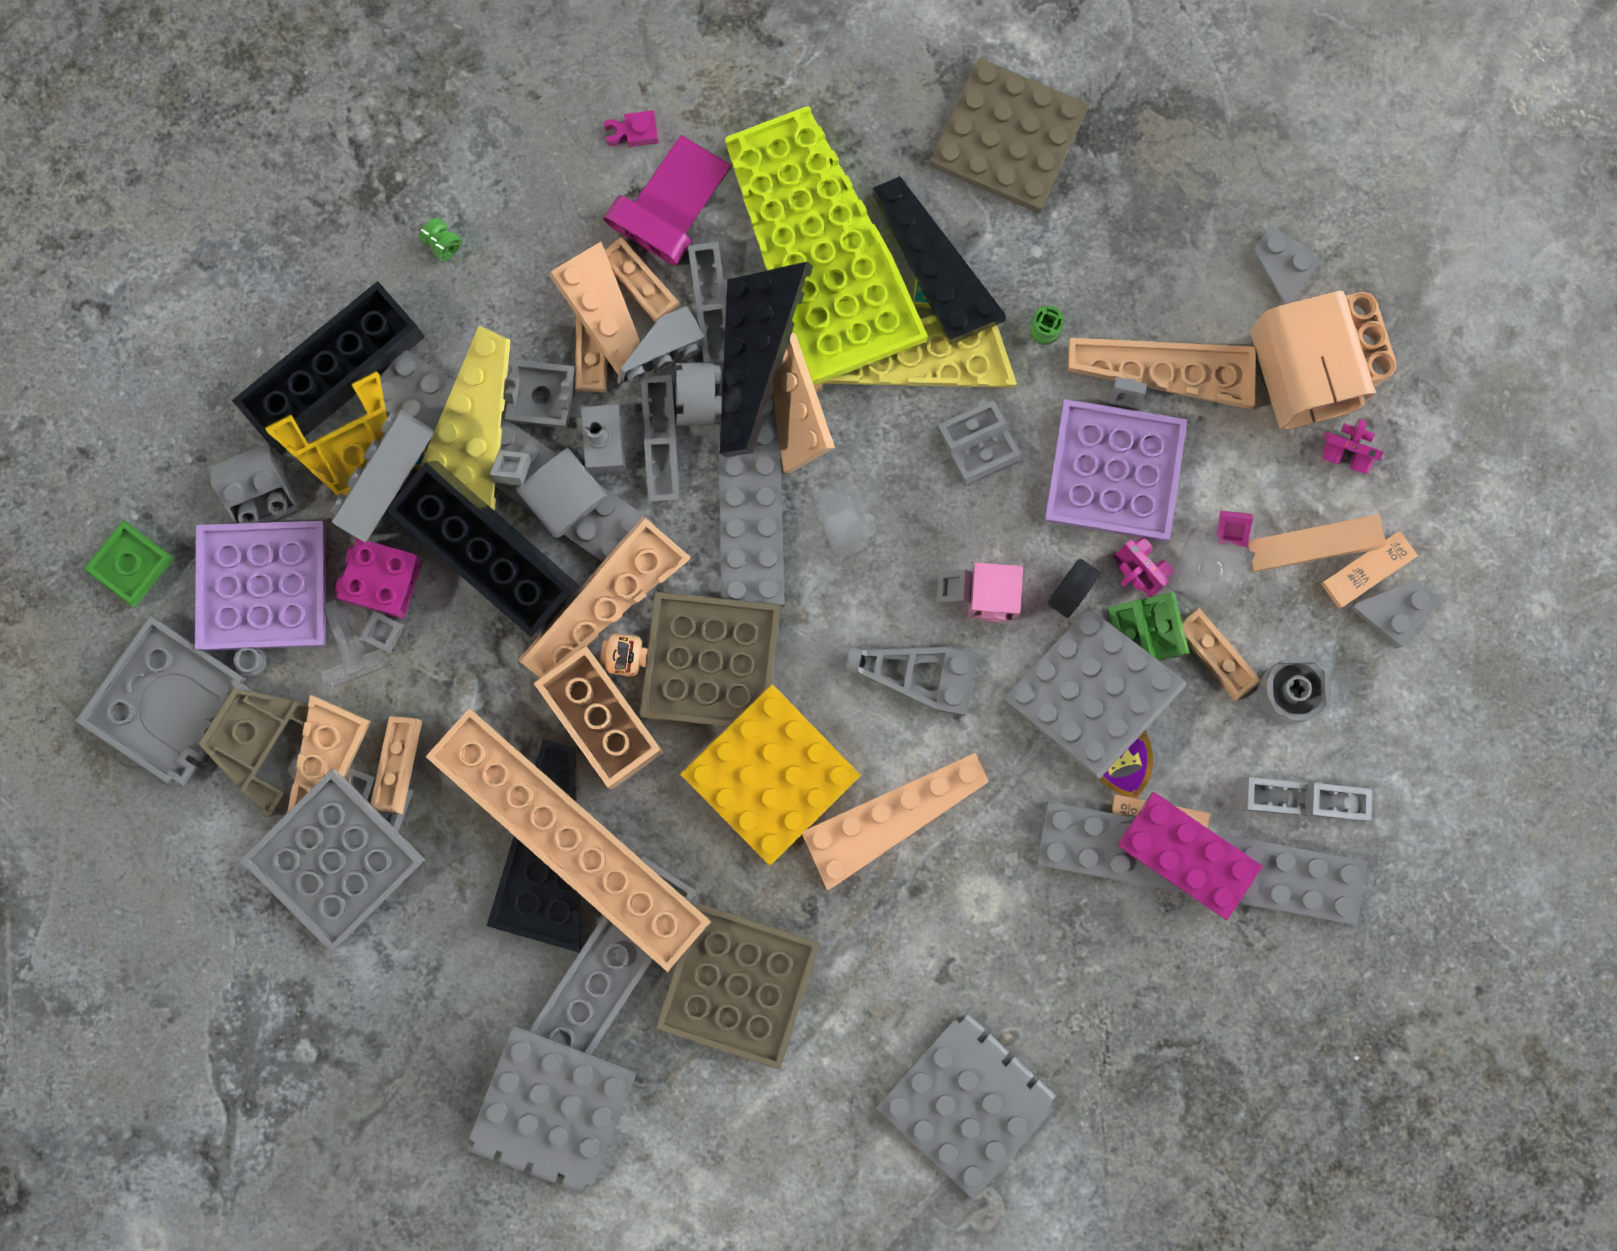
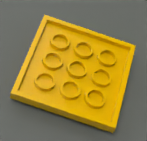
M773 684L769 685L680 773L769 866L861 776Z

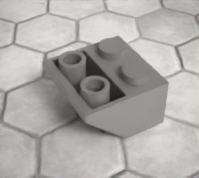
M268 443L211 466V485L234 524L268 523L299 510L285 470L273 448Z

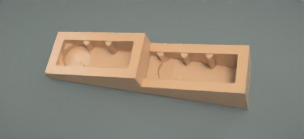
M1380 514L1249 540L1247 549L1252 572L1311 563L1319 559L1378 550L1386 545Z

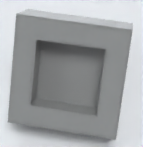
M1116 377L1108 404L1138 411L1145 396L1147 384L1137 382L1134 379Z
M499 450L490 472L492 482L522 486L532 462L529 453Z
M966 569L939 572L937 603L943 606L970 603L972 572Z
M373 611L359 639L390 654L404 625Z

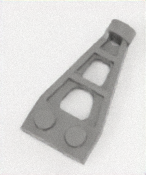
M850 647L845 672L859 674L933 710L966 716L978 653L949 647L862 650ZM861 657H864L866 660L863 668L859 667ZM884 660L905 661L907 663L905 678L902 681H898L884 676L881 672ZM920 663H937L941 667L939 685L936 690L928 691L913 682L912 674L916 665Z

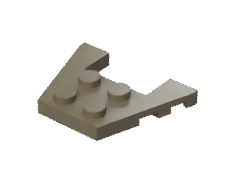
M233 688L199 742V745L260 809L261 813L269 818L282 798L284 791L256 777V773L289 719L304 726V723L307 721L309 706L307 702Z

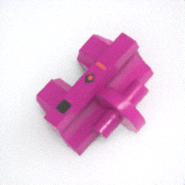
M1358 419L1355 426L1347 423L1343 424L1341 432L1349 434L1350 439L1327 431L1324 432L1321 439L1325 441L1322 459L1339 465L1345 449L1351 450L1355 454L1349 468L1364 474L1369 472L1375 459L1381 460L1384 452L1359 443L1361 439L1371 442L1374 438V433L1365 430L1366 420Z
M1142 537L1136 541L1131 539L1113 556L1120 564L1118 569L1125 575L1120 584L1124 588L1131 582L1138 591L1142 589L1149 598L1153 597L1170 582L1168 578L1172 574L1173 568L1163 560L1154 565L1147 557L1153 549L1146 538Z

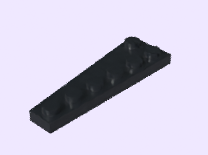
M901 176L873 187V195L949 345L1005 322L1006 315Z

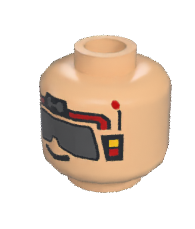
M614 633L610 636L609 640L603 641L600 664L605 665L606 671L610 674L634 677L637 675L640 667H646L648 649L642 648V640L638 636Z

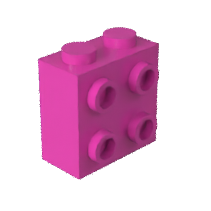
M356 538L354 545L348 548L346 554V563L348 564L344 575H340L336 584V593L338 594L336 598L346 604L404 620L423 560L412 553L370 541L365 543Z

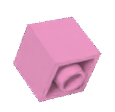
M975 563L971 570V598L968 617L981 618V620L987 622L1015 621L1020 615L1023 566Z

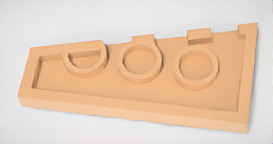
M599 242L552 270L549 276L619 376L622 366L641 342L603 245Z
M795 333L791 334L780 370L776 369L771 383L774 385L772 396L783 473H792L835 448Z
M310 695L307 721L304 723L302 734L304 736L301 752L298 754L295 782L292 785L287 813L331 769L335 768L344 778L346 777L371 723L370 720L314 695Z

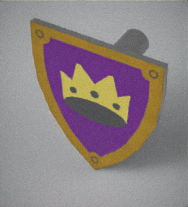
M1146 730L1099 779L1106 787L1113 791L1136 799L1147 786L1153 769L1154 756Z

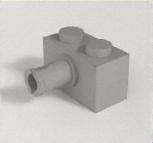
M619 404L581 407L582 417L576 419L578 436H583L584 447L579 448V461L585 466L590 475L626 472L622 412Z

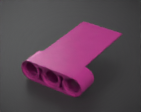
M680 135L637 200L633 202L622 195H618L604 215L603 220L612 229L669 264L677 265L688 249V246L692 243L686 232L731 165L683 135Z

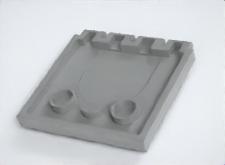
M149 616L75 722L167 784H173L176 781L185 786L197 768L189 760L193 757L198 761H202L207 753L199 745V742L232 689L237 688L251 691V689L243 684L246 680L245 677L206 651L195 650L194 643L155 617Z
M966 1014L960 1022L953 1019L875 1107L963 1191L975 1200L1052 1112L1048 1105L1056 1095L1039 1079L1030 1088L1027 1087L1026 1084L1034 1074L1014 1056L1004 1065L1002 1061L1009 1051L991 1034H988L980 1043L977 1039L985 1029L969 1014Z
M513 1026L469 1140L475 1142L471 1153L493 1160L498 1150L503 1152L499 1163L524 1172L527 1162L534 1164L530 1175L555 1184L558 1174L564 1175L562 1187L583 1194L586 1184L591 1186L594 1184L637 1072Z

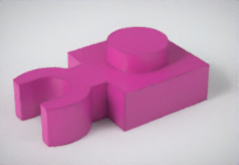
M654 110L624 114L625 122L623 123L613 119L604 122L606 131H617L615 135L606 137V142L609 146H616L626 139L628 140L629 147L659 143Z

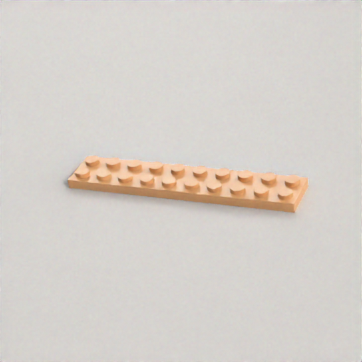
M469 708L427 754V759L667 972L712 922L472 709Z

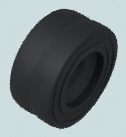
M1083 559L1077 560L1047 604L1064 617L1069 618L1093 587L1101 573Z

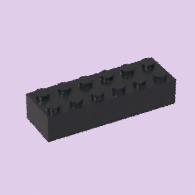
M377 281L236 396L232 402L268 444L279 454L283 455L287 452L286 448L268 434L265 427L292 415L305 437L357 394L352 383L375 371L379 375L382 374L397 357L406 350H411L425 336L414 321Z
M437 460L425 462L386 510L530 637L535 636L544 629L580 586Z

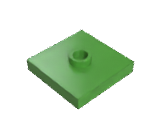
M123 520L83 570L130 606L136 608L175 558L127 521Z

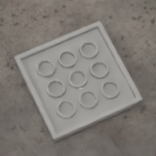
M1088 608L1003 699L1013 710L1095 777L1100 779L1187 685L1185 680Z
M334 768L240 861L333 952L425 859Z

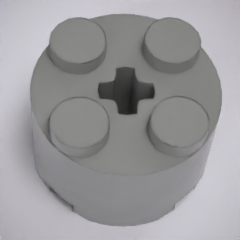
M675 363L677 379L675 384L676 426H714V423L720 422L721 396H715V393L719 392V384L721 382L720 365H714L713 363Z
M1300 656L1289 657L1264 671L1258 684V700L1264 714L1283 724H1298L1314 718L1327 706L1332 692L1331 682L1325 670H1322L1310 658ZM1292 686L1293 689L1298 690L1299 694L1295 696L1294 693L1290 692L1289 687Z

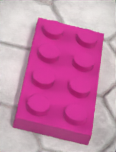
M1155 792L1150 794L1116 845L1224 920L1229 919L1263 868L1254 859Z

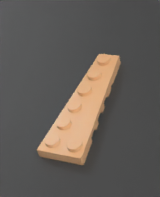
M1070 338L1068 341L1067 371L1115 381L1116 377L1134 379L1137 382L1146 383V388L1245 409H1253L1255 406L1256 347L1089 338Z
M643 516L519 658L520 663L539 678H542L577 653L581 648L590 644L603 629L612 622L615 623L623 616L622 614L633 604L639 603L647 596L646 593L658 583L664 582L688 562L691 557Z
M974 753L806 829L802 835L826 889L833 888L987 784L989 780L977 754Z

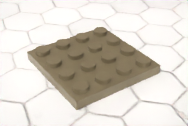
M978 58L929 166L1037 213H1041L1088 110L1089 104L982 58Z
M655 592L640 717L728 727L773 682L781 605Z
M696 903V908L712 922L678 960L656 1029L780 1070L820 942Z

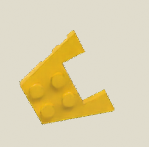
M377 371L352 383L367 413L308 443L292 415L265 427L268 434L283 445L287 451L302 462L338 496L340 493L347 495L351 488L347 485L348 480L357 466L362 469L368 461L364 458V454L374 439L380 442L385 434L380 431L387 419L381 380Z

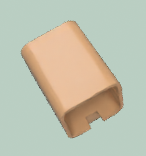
M1337 291L1277 306L1264 312L1250 329V335L1254 347H1256L1258 361L1281 431L1312 424L1313 421L1309 409H1311L1315 423L1348 415L1361 409L1365 405L1363 396L1365 395L1366 400L1372 399L1377 394L1374 387L1383 384L1396 370V359L1375 297L1367 292H1358L1345 296L1344 291ZM1353 306L1361 307L1364 315L1357 314ZM1363 335L1370 336L1374 345L1367 344L1363 339ZM1372 364L1379 365L1383 370V374L1376 373L1372 368Z

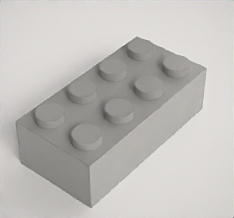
M399 410L397 415L389 414L380 430L385 433L380 442L375 439L372 441L364 454V458L368 460L364 468L356 467L347 483L351 487L347 495L340 493L330 510V513L334 514L331 523L365 543L433 436V429L402 410Z

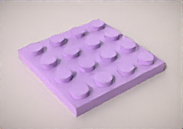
M1064 399L1044 522L1138 538L1144 537L1168 543L1172 530L1188 420Z
M324 521L196 525L195 650L219 651L240 650L242 648L326 647V523Z

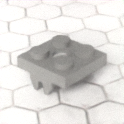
M513 360L511 374L507 376L508 390L505 389V399L507 402L505 421L516 424L568 429L575 381V367ZM539 387H544L550 392V398L544 404H537L532 399L534 390Z

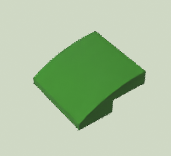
M1168 592L1147 599L1133 600L1108 607L1112 626L1157 660L1162 661L1190 654L1175 592Z

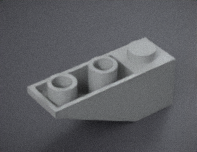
M688 306L663 315L657 320L622 366L617 379L619 385L626 381L630 383L637 382L649 371L654 369L662 371L679 358L689 359L699 353L705 336Z

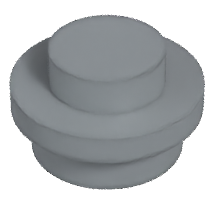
M242 648L234 656L235 669L246 677L259 675L266 666V655L261 649Z

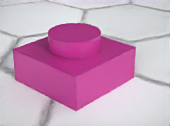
M1220 510L1215 536L1216 544L1248 547L1253 521L1252 514Z

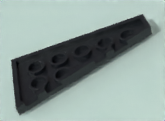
M808 261L727 279L719 454L726 458L750 454L754 451L764 420L762 411L767 397H771L774 385L771 383L776 369L780 370L795 325L792 319L797 304L802 303L805 294L802 288L806 276L810 277L813 266Z
M543 739L535 766L577 802L575 748ZM513 836L486 926L580 953L579 893L520 840Z

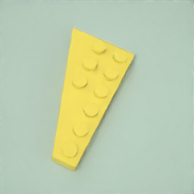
M935 315L921 319L928 335L927 342L822 382V384L1017 387L998 325L949 345Z
M478 326L418 471L425 462L437 460L495 510V483L492 482L490 472L501 448L502 428H500L501 414L504 411L505 405L503 393L504 382L508 373L510 339L485 327Z

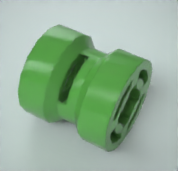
M438 217L430 220L421 229L418 239L426 247L433 249V254L440 261H446L451 258L462 244L461 238L455 232H449L446 223Z
M1044 306L1038 309L1030 325V335L1033 340L1042 345L1055 342L1063 328V314L1052 306Z

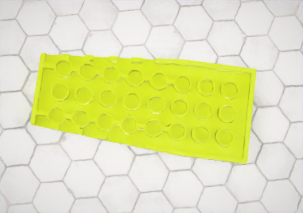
M806 106L727 136L725 138L726 147L766 270L806 261L813 266L811 276H806L802 291L805 293L802 303L797 304L792 319L795 323L792 333L796 334L813 386L927 342L928 335L893 256L875 224H872L867 215V209L862 200H859L851 180L842 170L839 159L826 141L825 133L821 126H818L811 108Z

